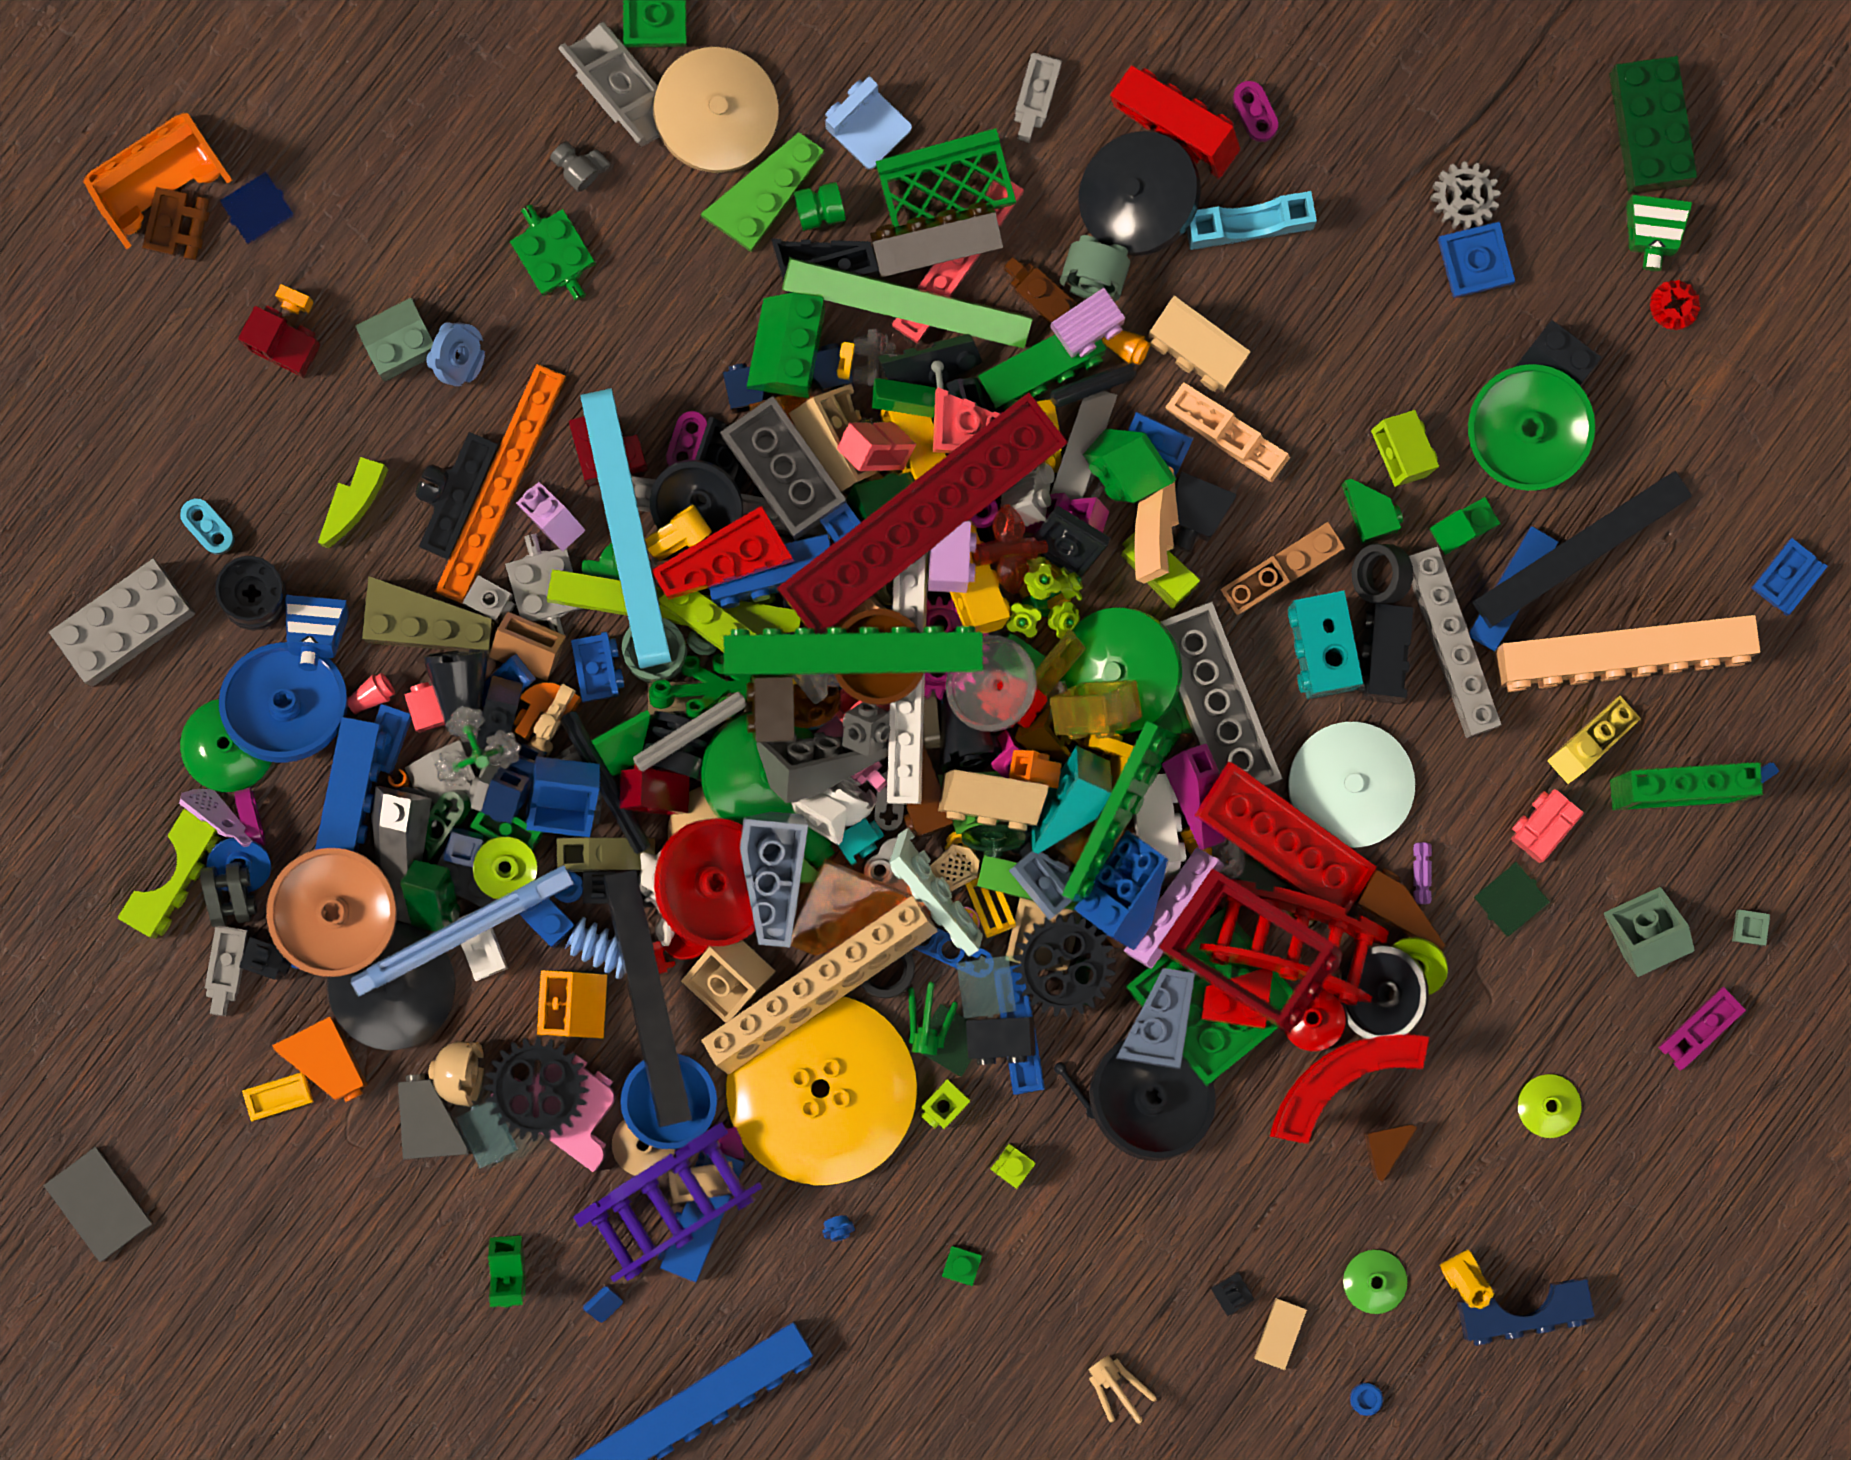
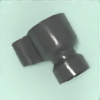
M566 141L553 151L550 159L557 167H563L564 179L577 192H581L589 187L599 174L606 171L611 166V163L599 150H594L584 156H577L575 154L576 149Z

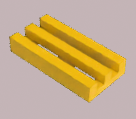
M980 873L976 879L965 884L986 938L1016 927L1004 894L995 891L1007 920L1006 923L1002 924L988 889L980 888L996 927L990 929L973 888L977 886Z

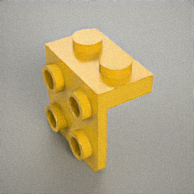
M1098 730L1097 734L1086 735L1084 745L1087 748L1112 756L1110 768L1111 775H1113V791L1134 746L1122 742L1123 736Z

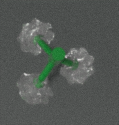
M470 707L458 708L452 714L451 719L446 722V726L449 728L448 731L451 735L458 734L470 741L473 748L472 756L469 758L465 756L460 757L458 750L441 752L439 755L440 760L435 762V767L438 770V780L445 781L447 787L454 785L463 786L466 783L465 778L471 774L467 766L475 762L479 768H485L489 764L487 757H490L493 766L501 765L502 768H508L511 763L519 760L517 752L521 750L520 744L515 741L514 734L512 732L506 734L505 731L498 730L494 736L487 738L486 742L489 746L483 750L479 747L476 740L478 728L485 721L482 711L480 709L473 710Z

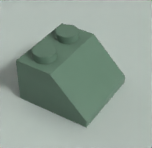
M412 298L355 326L378 374L384 382L426 361L434 342Z
M1661 887L1604 912L1605 919L1624 959L1637 977L1695 951L1689 925Z

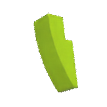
M360 457L351 486L338 483L318 541L322 547L329 549L343 538L371 506L388 472L384 464Z

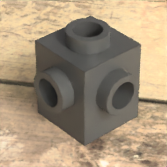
M864 702L847 711L843 718L844 734L842 746L867 757L885 747L890 734V712L879 708L877 705Z

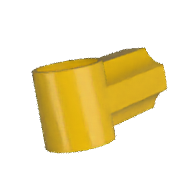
M692 505L673 517L670 523L647 536L645 541L652 557L662 561L685 546L691 547L706 538L712 530L696 507Z
M1468 1249L1440 1264V1268L1453 1290L1457 1288L1470 1308L1482 1309L1489 1305V1301L1494 1295L1493 1291L1482 1276L1476 1260Z

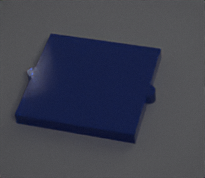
M264 172L220 200L231 217V225L238 228L247 244L294 216L282 197L284 195L283 191L276 188L267 172Z

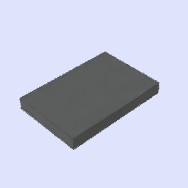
M98 1147L91 1149L43 1185L99 1262H103L153 1224L152 1220Z

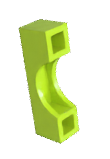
M183 809L168 834V838L173 843L177 854V865L172 878L157 890L150 892L133 891L118 916L119 920L149 938L156 939L158 934L163 936L172 922L169 916L175 907L179 909L188 896V892L185 891L191 880L196 881L200 877L201 868H205L202 862L208 852L210 853L222 839L214 827L206 821L199 820L186 809Z

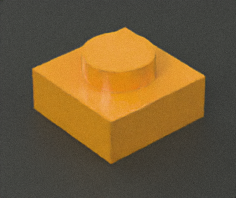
M280 284L275 295L282 302L281 307L294 314H298L300 310L309 314L314 303L309 296Z

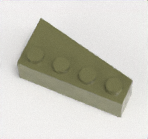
M368 577L362 639L366 643L449 651L459 650L460 652H469V649H486L488 654H490L495 633V622L491 618L373 577Z

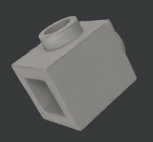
M479 575L463 601L466 607L482 616L491 618L497 624L501 622L502 618L504 619L507 612L512 613L515 604L512 602L514 596L510 592Z

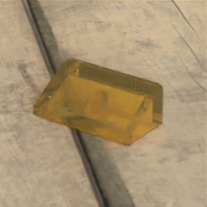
M1069 629L1029 677L1030 684L1045 696L1050 693L1086 649L1072 630Z

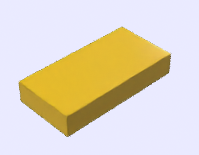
M302 1072L242 1091L251 1121L314 1102L307 1077Z

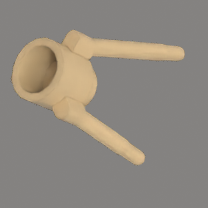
M1107 1355L1088 1369L1092 1374L1089 1380L1096 1389L1107 1418L1110 1422L1115 1420L1102 1385L1105 1389L1109 1386L1112 1387L1128 1412L1140 1424L1142 1423V1418L1116 1382L1121 1378L1118 1372L1151 1401H1156L1157 1397L1125 1369L1118 1358L1113 1361L1110 1355Z

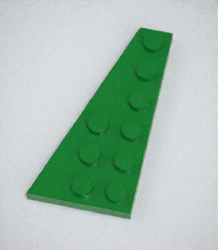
M1146 721L1062 893L1063 896L1073 901L1081 902L1083 898L1086 899L1090 895L1096 876L1106 863L1109 854L1133 814H1137L1140 811L1146 792L1156 779L1162 763L1167 759L1179 739V735Z

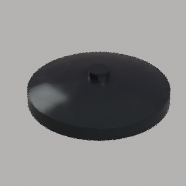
M1137 131L1119 136L1103 146L1094 155L1084 171L1078 199L1082 220L1087 230L1098 242L1108 246H1123L1128 250V256H1143L1158 252L1180 238L1194 219L1201 195L1199 172L1189 153L1180 144L1166 135L1151 131Z
M396 922L389 944L374 962L348 975L327 976L326 991L331 1012L340 1027L353 1039L376 1049L400 1050L425 1041L445 1022L452 1008L455 996L454 970L446 952L358 996L351 983L352 977L367 970L368 967L429 936L427 932L412 925Z
M1124 1039L1114 1045L1101 1058L1094 1070L1090 1084V1104L1095 1121L1104 1136L1115 1147L1132 1157L1147 1161H1164L1176 1158L1198 1144L1211 1126L1216 1106L1213 1081L1206 1086L1183 1057L1180 1069L1117 1059L1116 1057L1126 1040Z

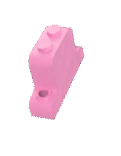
M576 1054L572 1063L584 1064L578 1071V1074L588 1075L589 1077L581 1082V1087L590 1089V1092L582 1093L580 1096L588 1104L577 1106L576 1109L580 1111L582 1117H575L573 1115L570 1117L574 1125L572 1128L565 1124L561 1125L563 1135H558L554 1129L551 1130L550 1141L589 1170L596 1172L605 1159L604 1147L606 1144L593 1135V1132L613 1106L616 1096L614 1090L610 1087L613 1081L600 1071H597L594 1075L584 1067L587 1062ZM551 1064L547 1067L545 1072L547 1080L552 1083L560 1080L562 1077L560 1066ZM540 1072L536 1077L535 1085L529 1086V1092L535 1094L533 1116L535 1118L539 1116V1093L545 1092V1086L539 1084ZM522 1095L515 1097L512 1102L513 1110L518 1114H523L527 1111L529 1106L527 1098ZM550 1096L546 1099L544 1108L548 1114L555 1115L561 1108V1102L557 1097Z

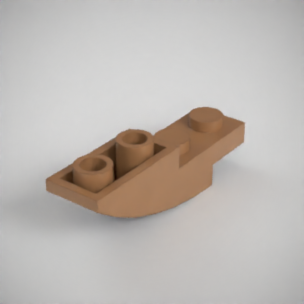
M1327 522L1220 590L1238 616L1316 569L1346 548L1330 522Z

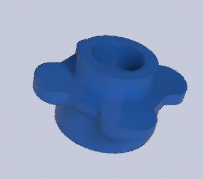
M841 1215L826 1220L823 1223L825 1229L822 1232L825 1239H831L833 1242L848 1238L855 1228L853 1222H849L847 1215Z

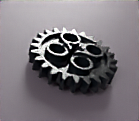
M1057 914L1056 923L1044 917L1045 927L1043 928L1038 923H1033L1036 933L1033 935L1025 931L1023 934L1028 940L1027 944L1017 943V946L1023 950V953L1013 956V959L1021 962V966L1014 968L1013 972L1022 973V978L1015 983L1016 985L1025 984L1027 987L1021 995L1027 996L1032 994L1034 996L1030 1004L1031 1006L1042 1002L1043 1013L1050 1006L1054 1007V1016L1056 1017L1059 1016L1061 1009H1065L1067 1016L1071 1017L1074 1007L1077 1008L1080 1014L1085 1013V1003L1095 1008L1096 1003L1093 997L1097 996L1098 998L1105 999L1106 996L1101 988H1111L1113 986L1106 980V977L1116 975L1114 970L1108 969V964L1116 962V958L1107 957L1106 954L1114 947L1113 945L1103 946L1102 944L1107 934L1097 937L1095 933L1098 927L1094 925L1090 929L1086 928L1087 919L1085 917L1079 924L1075 923V914H1070L1067 922H1064L1062 914ZM1071 935L1079 937L1082 941V948L1077 954L1070 953L1065 946L1067 938ZM1040 947H1047L1052 952V960L1047 965L1040 964L1036 959V952ZM1086 953L1091 954L1090 959L1070 966L1068 974L1064 970H1059L1044 977L1038 976L1039 971L1061 963V956L1065 960H1071ZM1083 965L1089 966L1094 974L1092 981L1087 984L1080 982L1077 978V970ZM1051 977H1058L1063 982L1064 988L1059 995L1050 993L1047 988L1048 980Z
M537 1037L535 1045L532 1046L528 1038H523V1048H520L515 1042L511 1043L513 1053L509 1054L501 1050L500 1053L504 1061L493 1060L492 1064L498 1070L496 1073L489 1072L486 1074L494 1080L493 1084L484 1086V1089L493 1091V1096L488 1097L485 1101L496 1104V1107L491 1110L490 1114L500 1113L502 1115L497 1123L499 1126L507 1122L510 1123L508 1128L509 1134H512L517 1128L520 1129V1139H524L527 1133L531 1132L533 1141H537L539 1133L543 1132L546 1140H550L551 1130L553 1129L558 1135H563L561 1125L565 1124L572 1128L574 1125L570 1117L572 1115L582 1117L580 1111L576 1109L577 1106L588 1104V1102L580 1098L582 1093L590 1092V1089L581 1087V1082L589 1078L588 1075L578 1074V1071L584 1064H573L572 1061L576 1053L572 1052L567 1056L564 1055L566 1045L562 1044L556 1050L554 1049V1039L551 1038L546 1046H543L541 1037ZM540 1060L539 1084L545 1086V1092L539 1093V1116L535 1118L533 1116L535 1094L529 1092V1086L535 1085V1062ZM519 1063H525L530 1069L529 1077L522 1082L516 1080L513 1074L515 1066ZM551 1064H557L562 1069V1077L554 1083L547 1080L545 1075L547 1067ZM519 1095L526 1097L529 1103L527 1111L523 1114L516 1113L512 1108L514 1098ZM550 1096L557 1097L561 1102V1108L555 1115L548 1114L544 1108V1103Z

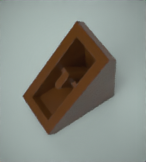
M1406 1124L1364 1133L1373 1178L1383 1182L1417 1128L1415 1126Z

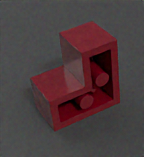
M266 305L264 310L254 306L238 340L249 352L304 378L321 346L314 338L316 334L300 325L297 330L288 326V320L282 317L283 314Z
M585 416L569 420L584 481L587 487L599 484ZM638 435L623 438L631 475L647 471L648 468Z

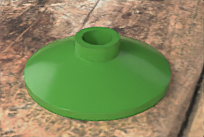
M1367 1250L1356 1255L1349 1262L1344 1272L1343 1285L1346 1296L1356 1308L1370 1314H1381L1394 1309L1402 1301L1407 1289V1275L1401 1262L1392 1254L1382 1250ZM1375 1276H1379L1382 1279V1285L1377 1289L1371 1285V1280Z

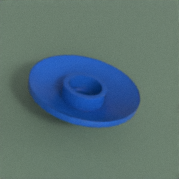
M230 838L218 843L211 850L207 859V867L215 866L218 875L226 874V864L237 862L235 859L238 858L245 860L240 863L242 868L247 867L249 871L250 886H247L248 893L260 888L269 878L271 872L269 854L255 841H252L249 846L243 847L236 839ZM228 886L221 887V889L229 892Z

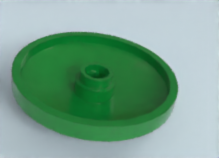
M1521 365L1496 375L1478 393L1469 414L1468 436L1476 460L1496 481L1519 490H1543L1564 482L1583 465L1593 445L1595 418L1586 393L1567 374L1544 365Z
M1107 608L1085 617L1069 633L1059 656L1058 678L1061 692L1067 705L1082 722L1099 731L1128 734L1142 731L1146 721L1155 724L1168 713L1180 690L1182 661L1173 636L1156 618L1133 608Z
M752 710L731 718L717 730L705 750L701 767L703 792L714 814L720 819L732 820L742 825L744 817L767 812L795 814L792 803H785L769 786L757 748V742L753 738V733L747 732V714H752ZM794 726L796 739L814 738V735L808 728Z

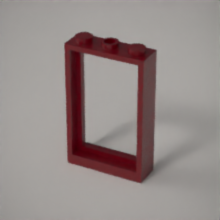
M1213 868L1158 947L1168 957L1287 1033H1290L1293 1027L1296 1028L1302 1022L1305 1016V1009L1311 1000L1314 1001L1321 994L1323 982L1329 974L1337 970L1343 954L1333 942ZM1225 893L1320 952L1281 1011L1187 952Z

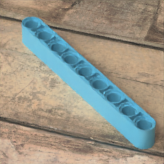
M610 388L580 395L638 664L640 669L669 663L671 662V656L613 391Z

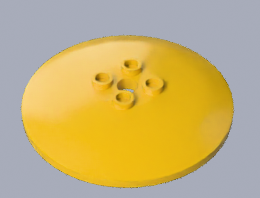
M843 996L732 1073L727 1074V1106L732 1124L736 1127L743 1145L767 1169L788 1180L803 1184H840L871 1172L891 1156L900 1145L909 1129L915 1111L917 1099L916 1072L910 1052L894 1026L868 1005ZM820 1079L827 1081L830 1086V1091L824 1098L815 1097L811 1090L813 1083Z

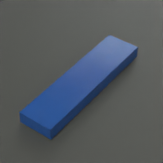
M1021 964L993 969L1001 1019L1033 1017L1030 996L1021 995L1027 988L1026 985H1016L1015 983L1022 978V973H1015L1013 969L1021 966ZM1036 1032V1055L1027 1056L1028 1062H1008L1013 1095L1045 1090Z

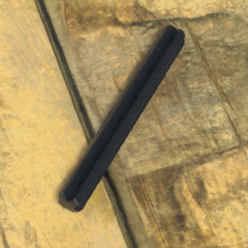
M575 711L563 715L560 721L583 762L600 764L599 791L634 853L639 854L650 847V842L633 812L619 808L620 789L593 745L579 716Z

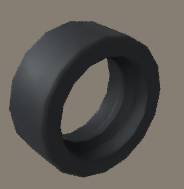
M1370 544L1363 548L1355 557L1352 566V582L1355 591L1362 599L1370 603H1395L1403 599L1410 590L1413 581V566L1410 557L1402 548L1392 544ZM1381 555H1385L1390 560L1392 566V580L1385 592H1379L1372 579L1374 564Z
M909 951L900 957L904 965V972L900 981L895 985L880 987L868 979L861 984V987L867 993L877 998L889 999L902 994L910 986L914 978L915 963L911 952Z

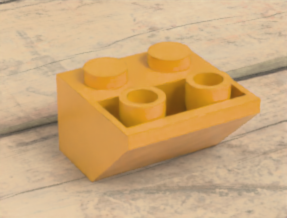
M541 970L537 1035L604 1038L608 975Z

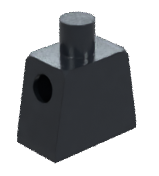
M1181 472L1175 489L1179 524L1173 526V528L1178 529L1179 532L1174 541V546L1180 550L1191 552L1196 537L1209 541L1234 502L1237 494Z

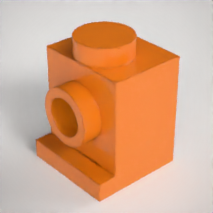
M1013 750L1009 779L1049 785L1048 788L1058 789L1061 763L1049 761L1050 755L1037 751Z

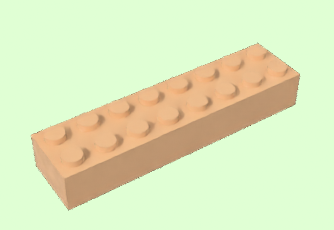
M1751 615L1503 643L1493 653L1498 688L1507 687V692L1526 690L1527 687H1531V684L1538 683V688L1542 689L1558 686L1557 684L1563 683V680H1569L1570 685L1589 683V680H1594V677L1598 676L1601 677L1603 682L1618 680L1620 677L1626 676V673H1632V678L1647 677L1660 669H1663V674H1675L1689 669V666H1694L1695 671L1713 669V666H1719L1722 662H1725L1726 667L1743 666L1745 663L1752 661L1751 657L1760 653L1756 616Z

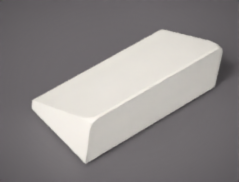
M824 793L792 803L795 814H802L808 827L834 843L840 844L842 842L847 818V808Z

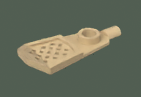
M952 844L930 864V868L936 878H944L951 892L977 878L980 860L970 847ZM907 886V894L895 902L897 906L913 896L909 886Z

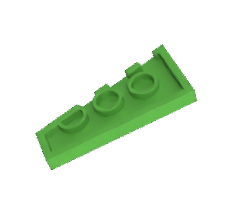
M798 132L703 211L701 217L752 252L790 201L794 191L798 190L820 160L824 150Z

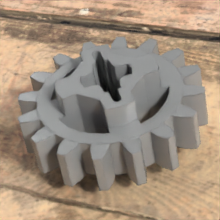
M1466 161L1462 162L1460 169L1451 164L1449 174L1442 171L1438 176L1442 182H1435L1432 187L1439 192L1431 197V201L1439 202L1434 212L1444 213L1441 220L1443 223L1449 219L1452 220L1453 229H1456L1459 223L1463 224L1464 230L1470 229L1471 223H1474L1476 227H1480L1483 224L1482 218L1487 221L1492 218L1493 215L1489 210H1496L1499 206L1493 199L1500 196V191L1492 189L1498 181L1497 179L1488 180L1489 169L1483 173L1479 172V163H1476L1472 169L1468 168ZM1459 177H1469L1472 180H1461ZM1481 187L1485 191L1486 201L1480 195ZM1446 189H1447V193H1449V194L1451 195V204H1450V205H1448V203H1447V201H1446V196H1445ZM1469 192L1471 194L1470 198H1467L1465 201L1460 198L1462 194ZM1470 212L1472 215H1461L1458 213Z

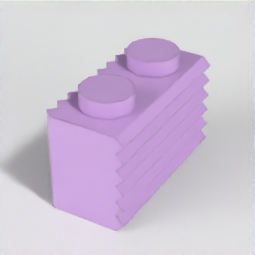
M1102 288L1051 322V329L1071 358L1077 354L1082 358L1096 349L1094 343L1103 337L1110 340L1123 330L1121 325L1124 324L1125 317L1106 289Z

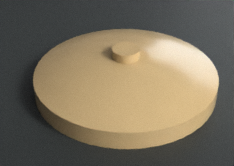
M706 47L686 53L666 70L655 92L653 116L662 142L678 160L697 170L723 173L746 166L765 150L777 126L778 100L770 78L750 57L733 49Z

